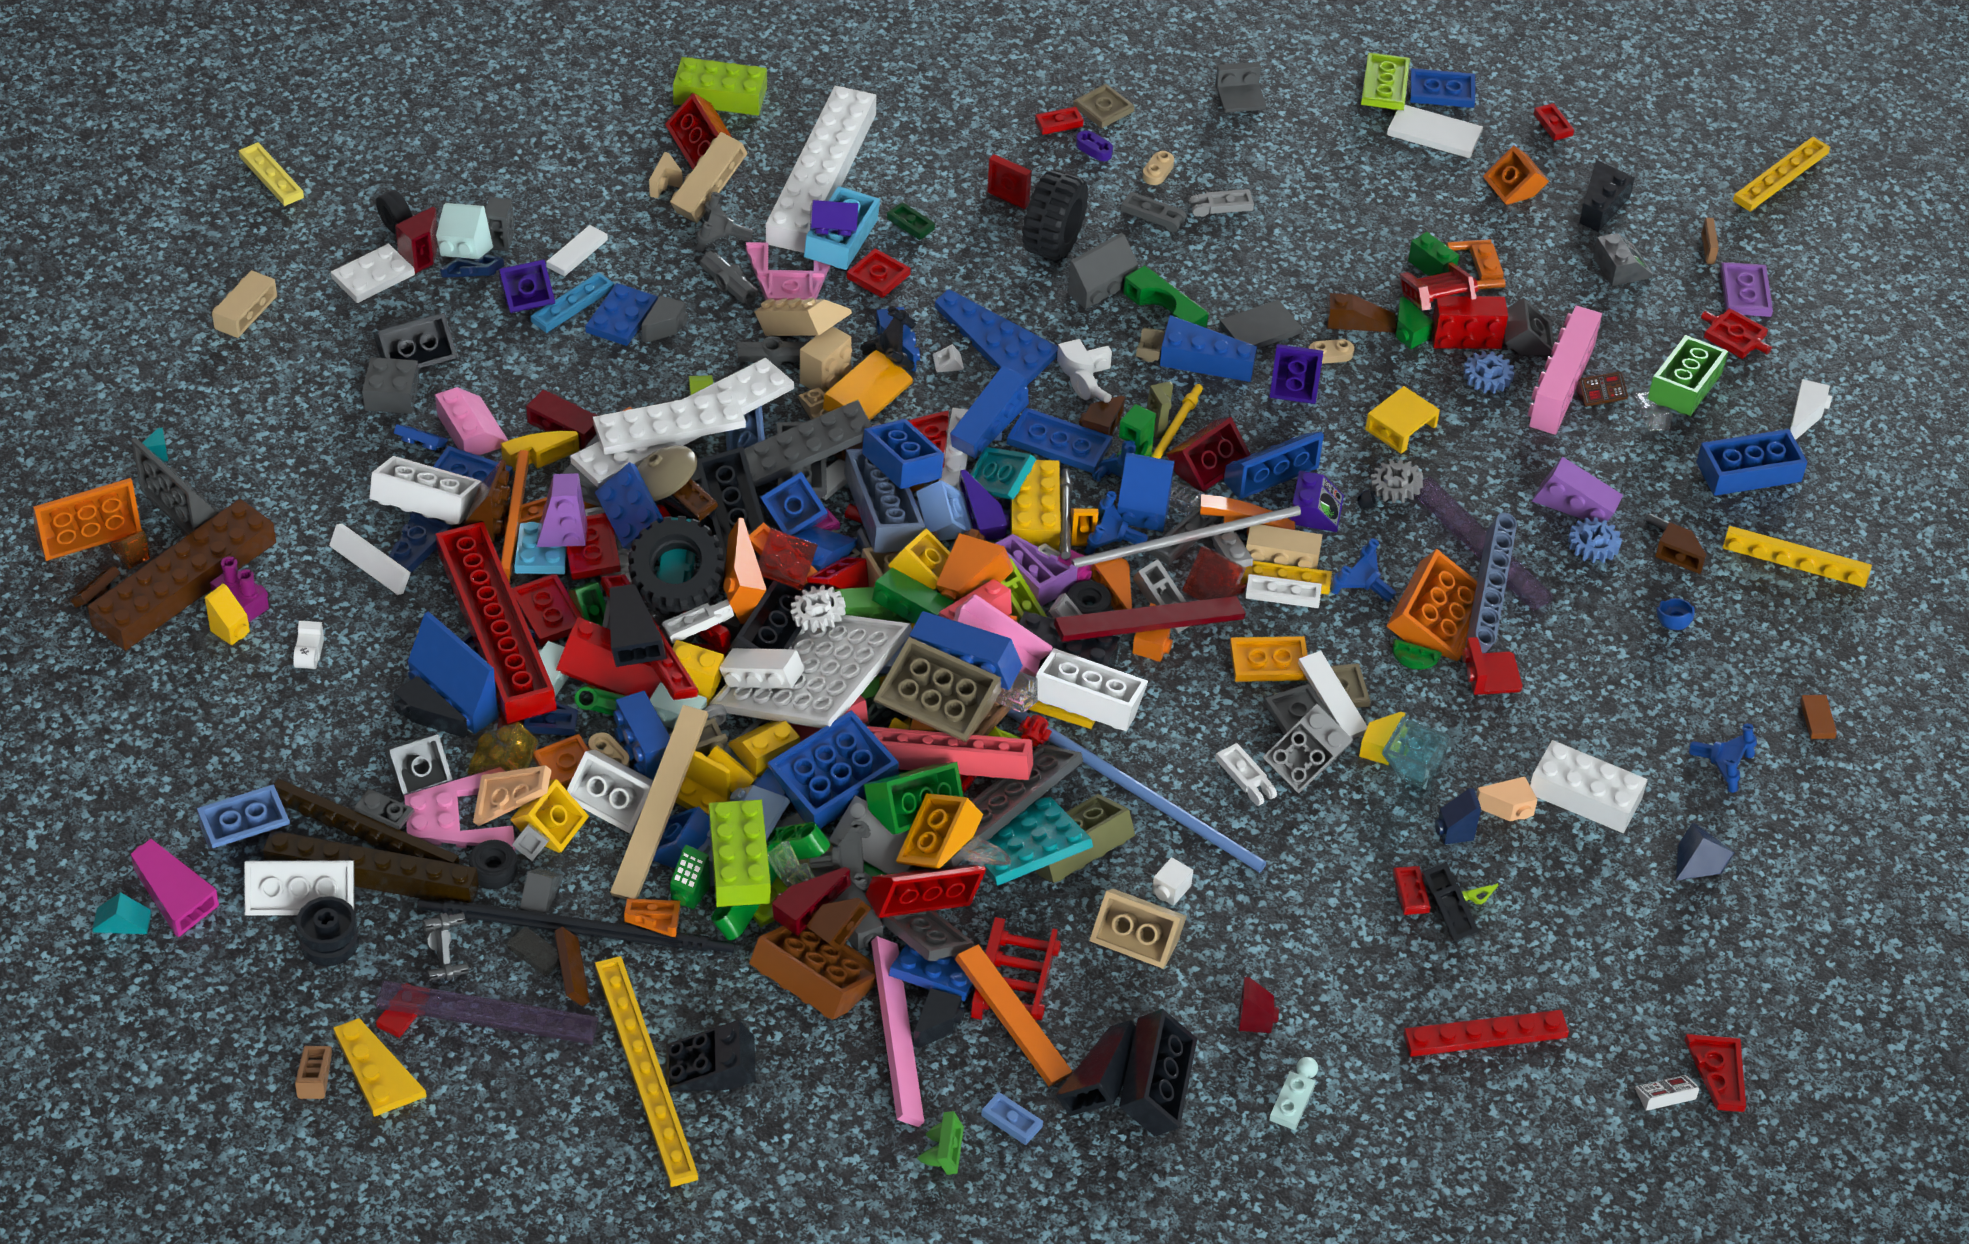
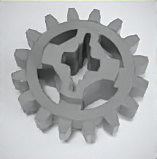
M1402 459L1398 463L1390 460L1389 465L1381 463V469L1375 468L1374 474H1371L1372 491L1376 492V497L1383 495V501L1392 499V503H1395L1396 500L1400 499L1402 503H1405V498L1413 500L1414 494H1420V489L1423 488V473L1419 471L1418 466L1412 467L1410 461L1403 464Z

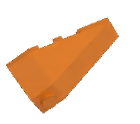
M744 518L737 520L728 535L723 584L729 604L741 624L746 623L766 592Z

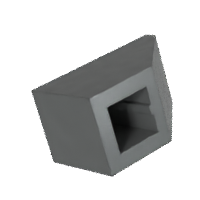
M368 789L355 805L356 812L398 830L401 829L414 812V808L371 789Z

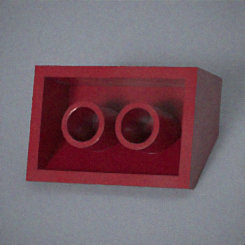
M1232 417L1214 420L1166 453L1169 461H1174L1176 474L1199 492L1206 491L1225 477L1226 465L1251 455Z

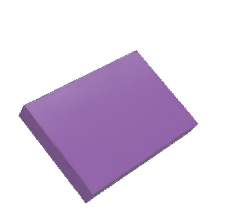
M1722 262L1720 271L1726 311L1731 308L1742 315L1771 317L1773 308L1766 265Z

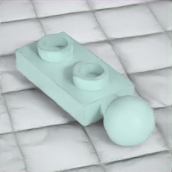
M1303 1057L1298 1061L1296 1065L1298 1074L1289 1072L1270 1114L1269 1121L1296 1130L1315 1087L1316 1081L1310 1078L1317 1074L1318 1064L1311 1057Z

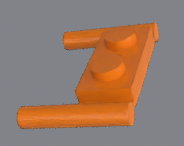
M1491 239L1446 243V246L1453 251L1470 250L1480 279L1477 281L1478 290L1505 288L1504 273Z

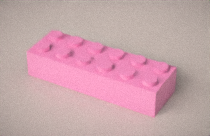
M1576 305L1573 313L1567 314L1564 323L1566 328L1562 327L1558 336V341L1560 342L1554 343L1551 352L1553 357H1548L1544 370L1547 371L1541 372L1538 381L1540 386H1535L1531 400L1535 402L1531 403L1528 411V416L1531 417L1529 427L1554 435L1557 434L1576 391L1578 380L1581 379L1594 350L1602 313Z

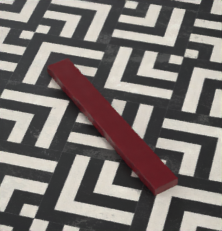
M1237 596L1057 617L1054 620V626L1063 642L1243 620L1246 613Z

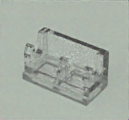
M1019 672L1010 690L1001 688V692L995 702L1018 712H1025L1038 702V678Z

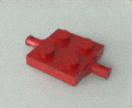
M1731 308L1719 316H1715L1706 310L1701 315V319L1712 324L1705 331L1704 338L1741 359L1754 349L1766 355L1770 353L1772 346L1762 342L1768 332V329Z

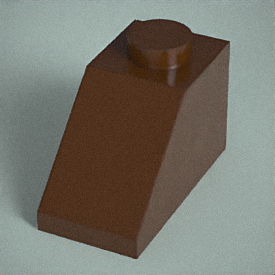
M1117 396L1111 398V401L1108 403L1099 401L1090 404L1087 412L1081 414L1079 425L1112 436L1124 414L1125 397Z
M1669 522L1659 540L1655 557L1701 574L1706 553L1691 530Z
M860 898L823 904L811 915L810 921L806 926L839 951L871 908Z

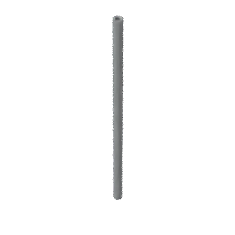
M1293 506L1072 559L1071 564L1080 568L1301 515V509L1299 506Z

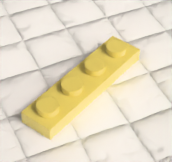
M259 142L239 150V156L284 206L304 198L303 190Z

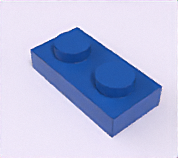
M396 424L394 434L402 436V441L415 444V441L423 443L422 447L436 451L437 447L446 448L448 438L407 425Z

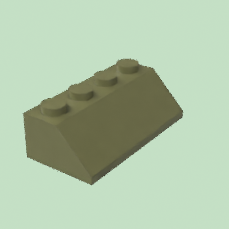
M1096 794L1070 809L1066 813L1091 837L1093 847L1035 871L1039 876L1052 883L1059 882L1072 872L1084 868L1089 862L1104 856L1106 852L1123 845L1127 840L1135 836L1130 810L1100 794Z

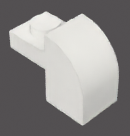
M1080 339L1058 344L1057 362L1063 372L1069 377L1072 373L1082 369L1088 371L1093 376L1094 372L1110 369L1112 351L1109 346L1087 351Z

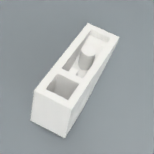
M1802 379L1790 427L1795 440L1822 418L1824 408L1829 409L1832 396L1828 395L1830 385Z

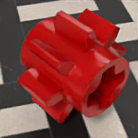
M1032 715L1031 718L1027 716L1025 720H1022L1018 731L1023 733L1021 739L1032 740L1033 747L1044 744L1052 733L1051 730L1047 729L1048 721L1040 715Z

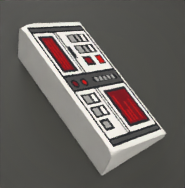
M1686 1075L1635 1087L1646 1111L1695 1100L1699 1092L1697 1084Z

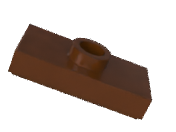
M691 478L682 488L671 495L699 521L703 520L718 507L717 502Z
M116 566L103 570L71 598L72 604L75 607H79L88 603L93 597L97 599L108 590L106 586L120 574V571Z

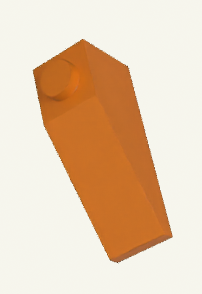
M1117 558L1092 564L1091 579L1103 584L1109 590L1112 608L1115 611L1132 609L1130 566L1128 561L1123 558Z

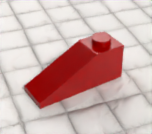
M844 557L807 577V582L820 587L824 585L825 589L834 587V589L867 588L869 583L866 558Z

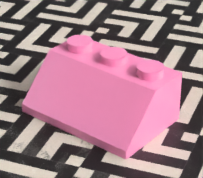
M458 387L435 394L437 415L458 449L479 456L500 449L501 443L508 441L480 396Z

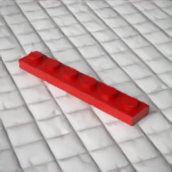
M1562 1010L1405 1028L1403 1035L1409 1055L1412 1057L1563 1039L1568 1037L1569 1030Z

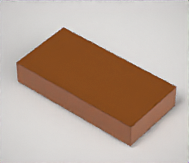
M1802 695L1800 703L1810 739H1835L1837 731L1827 695Z

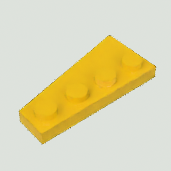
M360 1018L333 1028L334 1035L374 1117L426 1097V1090Z

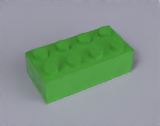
M1685 335L1653 376L1647 399L1659 406H1666L1680 414L1691 416L1721 376L1728 351Z

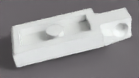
M728 600L710 606L706 603L664 621L662 626L673 644L676 640H684L718 623L725 622L733 617L734 613Z

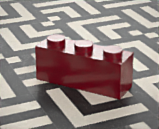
M544 389L526 405L527 423L545 432L576 431L579 436V448L582 450L597 434L593 425V417L598 415Z

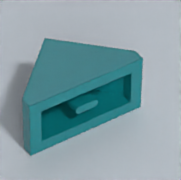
M120 892L97 907L92 930L93 933L147 934L152 912L151 909Z

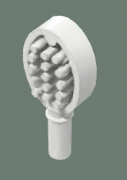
M1082 369L1071 374L1070 381L1072 387L1079 397L1084 400L1097 397L1105 403L1111 401V395L1098 387L1097 379L1088 371Z

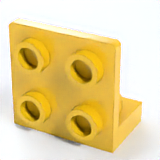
M695 751L675 803L688 810L699 806L709 816V803L730 802L731 800L730 770L725 765L707 758L703 753Z

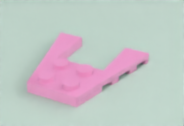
M746 242V253L765 300L771 298L774 300L787 298V300L796 298L801 300L808 298L817 299L831 265L814 260V271L768 270V243Z
M507 765L404 795L405 805L414 808L413 814L406 821L407 833L438 846H442L441 843L456 844L458 848H467V845L477 846L487 840H501L512 846L514 842L513 826L460 831L458 797L478 795L482 775L508 771Z

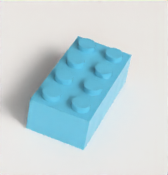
M838 186L829 201L859 203L857 231L855 234L851 233V237L838 236V232H828V235H817L815 230H810L806 235L804 257L847 270L878 220L880 199Z

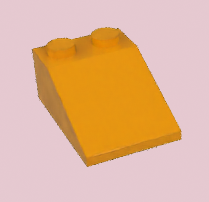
M926 793L896 862L904 865L940 869L973 838L983 813L967 797Z

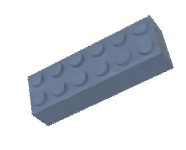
M846 449L844 475L873 551L879 553L902 551L925 529V524L910 487L900 489L862 454L863 449Z

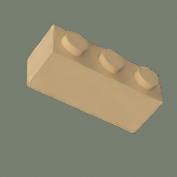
M251 270L227 294L226 298L213 309L214 328L239 338L277 297L275 279Z
M1256 525L1251 526L1249 529L1246 548L1253 561L1317 569L1323 535Z

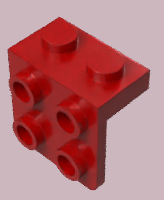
M1478 637L1468 638L1466 648L1462 650V659L1466 663L1467 678L1471 683L1473 694L1521 692L1523 685L1514 654L1512 652L1482 653Z

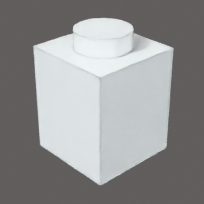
M1171 857L1154 876L1152 894L1156 895L1158 899L1174 906L1191 887L1193 869Z

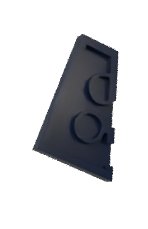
M412 511L408 524H405L402 529L400 540L395 543L388 557L412 573L437 548L436 533L452 530L451 526Z

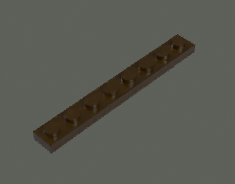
M279 778L274 783L284 808L293 809L305 817L314 818L328 827H335L344 831L349 836H356L367 841L372 846H379L390 852L460 865L459 855Z

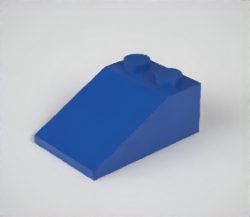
M1126 453L1117 511L1121 518L1128 522V526L1160 532L1164 531L1169 512L1174 461Z
M814 526L790 537L786 543L817 571H820L834 562L848 557L857 545V539Z

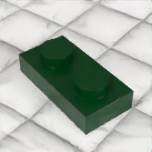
M903 202L887 212V220L918 240H921L935 230V223Z

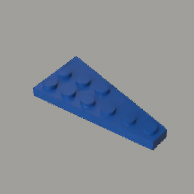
M950 289L935 301V308L951 324H955L960 329V333L964 337H968L972 341V345L993 366H997L999 369L1005 366L1027 378V385L1057 358L1058 346Z

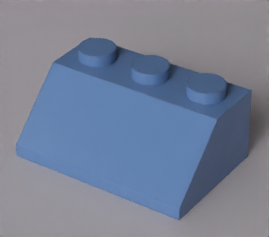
M274 784L197 808L200 827L208 848H216L290 824Z

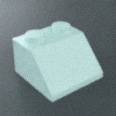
M445 203L443 205L436 233L441 256L479 259L493 248L484 206Z

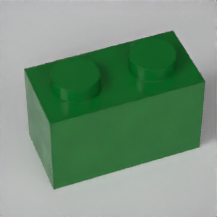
M1425 232L1411 241L1408 261L1426 275L1433 276L1449 272L1448 263L1451 262L1458 266L1459 254L1430 233Z

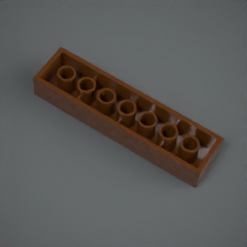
M238 499L89 604L88 611L92 627L121 649L127 651L211 590L210 582L223 574L221 567L223 558L230 556L234 557V560L237 559L239 570L276 543L274 523L246 502Z

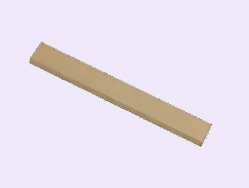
M686 705L682 706L610 891L612 896L626 900L627 898L638 899L709 715L707 711Z

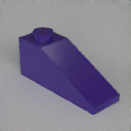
M965 469L960 470L958 484L961 492L964 494L973 529L979 530L985 536V541L1005 538L1007 528L1010 527L1008 514H1004L1001 504Z

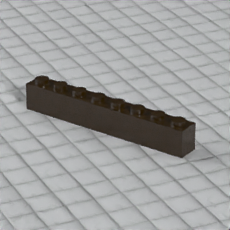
M271 830L263 849L265 861H354L355 887L441 902L452 900L473 903L479 888L477 868L274 830Z

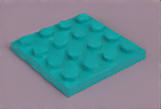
M1051 797L1040 798L1028 806L1025 811L1012 819L1008 825L1001 828L992 838L988 839L975 852L971 853L970 856L978 865L985 866V873L998 886L1093 847L1091 837Z

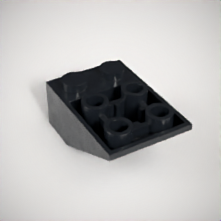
M736 1020L666 1044V1074L669 1092L732 1090L756 1082L754 1035L740 1020Z

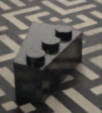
M1596 160L1579 223L1599 232L1630 198L1635 177Z

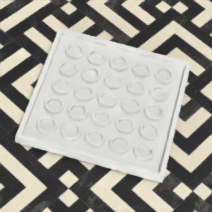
M841 615L842 621H835V627L827 626L824 632L821 628H817L815 633H812L811 628L806 631L801 629L789 649L797 650L805 670L792 689L728 687L726 684L709 704L723 705L728 714L773 721L786 720L788 723L824 728L827 725L831 726L835 720L847 712L909 637L912 631L910 623Z

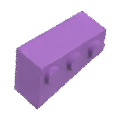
M1562 457L1543 480L1532 502L1583 520L1588 518L1590 521H1594V518H1598V522L1602 523L1604 520L1608 521L1612 517L1623 495Z

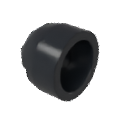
M1371 489L1365 490L1358 495L1359 507L1366 510L1377 506Z

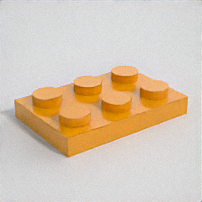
M1305 636L1235 637L1230 639L1235 682L1307 680L1298 665L1299 658L1308 656Z

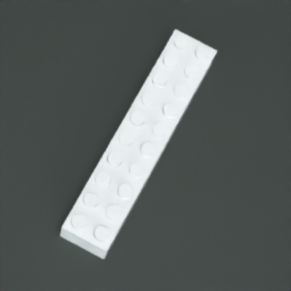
M834 86L766 222V243L768 245L802 253L805 252L806 235L810 231V205L813 200L829 201L837 187L842 186L876 116V94Z

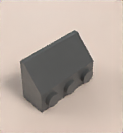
M1122 232L1070 261L1068 295L1085 309L1098 304L1101 300L1124 288L1125 277L1138 270V262Z

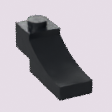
M1445 862L1422 871L1425 885L1447 926L1453 942L1457 943L1479 934L1478 927L1458 883L1456 884L1448 863Z

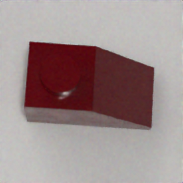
M1244 977L1239 1007V1031L1271 1033L1273 1023H1278L1279 1007L1274 1006V995L1250 977Z

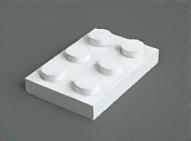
M389 243L331 271V278L356 303L415 275L414 267Z

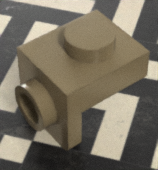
M1144 327L1140 343L1137 347L1136 357H1141V360L1146 362L1158 361L1161 356L1165 331Z

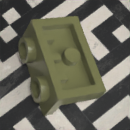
M1171 381L1150 386L1146 409L1156 413L1155 438L1163 437L1166 426H1168L1169 409H1171L1173 390Z

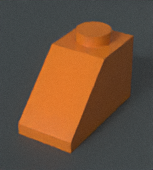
M1171 628L1137 632L1134 636L1132 653L1161 662L1164 654H1169L1173 640L1169 639Z

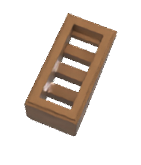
M304 1046L295 1081L296 1093L299 1099H323L325 1097L332 1046ZM309 1058H323V1060H309Z

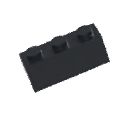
M445 312L373 332L381 358L418 361V369L458 358Z

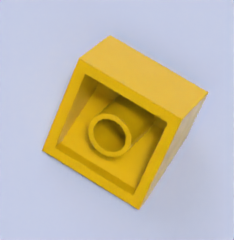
M926 528L888 566L935 590L937 588L936 583L950 552Z
M676 640L672 648L698 688V695L706 697L707 706L710 705L709 703L713 700L722 678L719 667L725 660L724 654Z
M786 720L770 721L728 742V745L754 776L761 777L766 769L769 768L768 762L800 743V736Z
M557 779L549 781L547 794L522 805L510 820L521 832L530 823L550 839L545 847L560 853L588 819L589 815Z

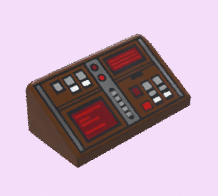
M1621 372L1578 380L1576 392L1585 407L1628 399Z

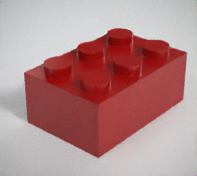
M1467 296L1436 298L1432 321H1434L1431 336L1433 348L1502 349L1508 320L1505 297L1476 296V299L1473 300Z

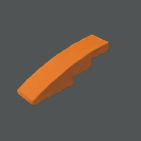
M1201 494L1200 515L1223 516V523L1272 512L1252 503L1227 497ZM1288 518L1260 524L1295 530V522ZM1247 527V535L1249 534L1250 527Z

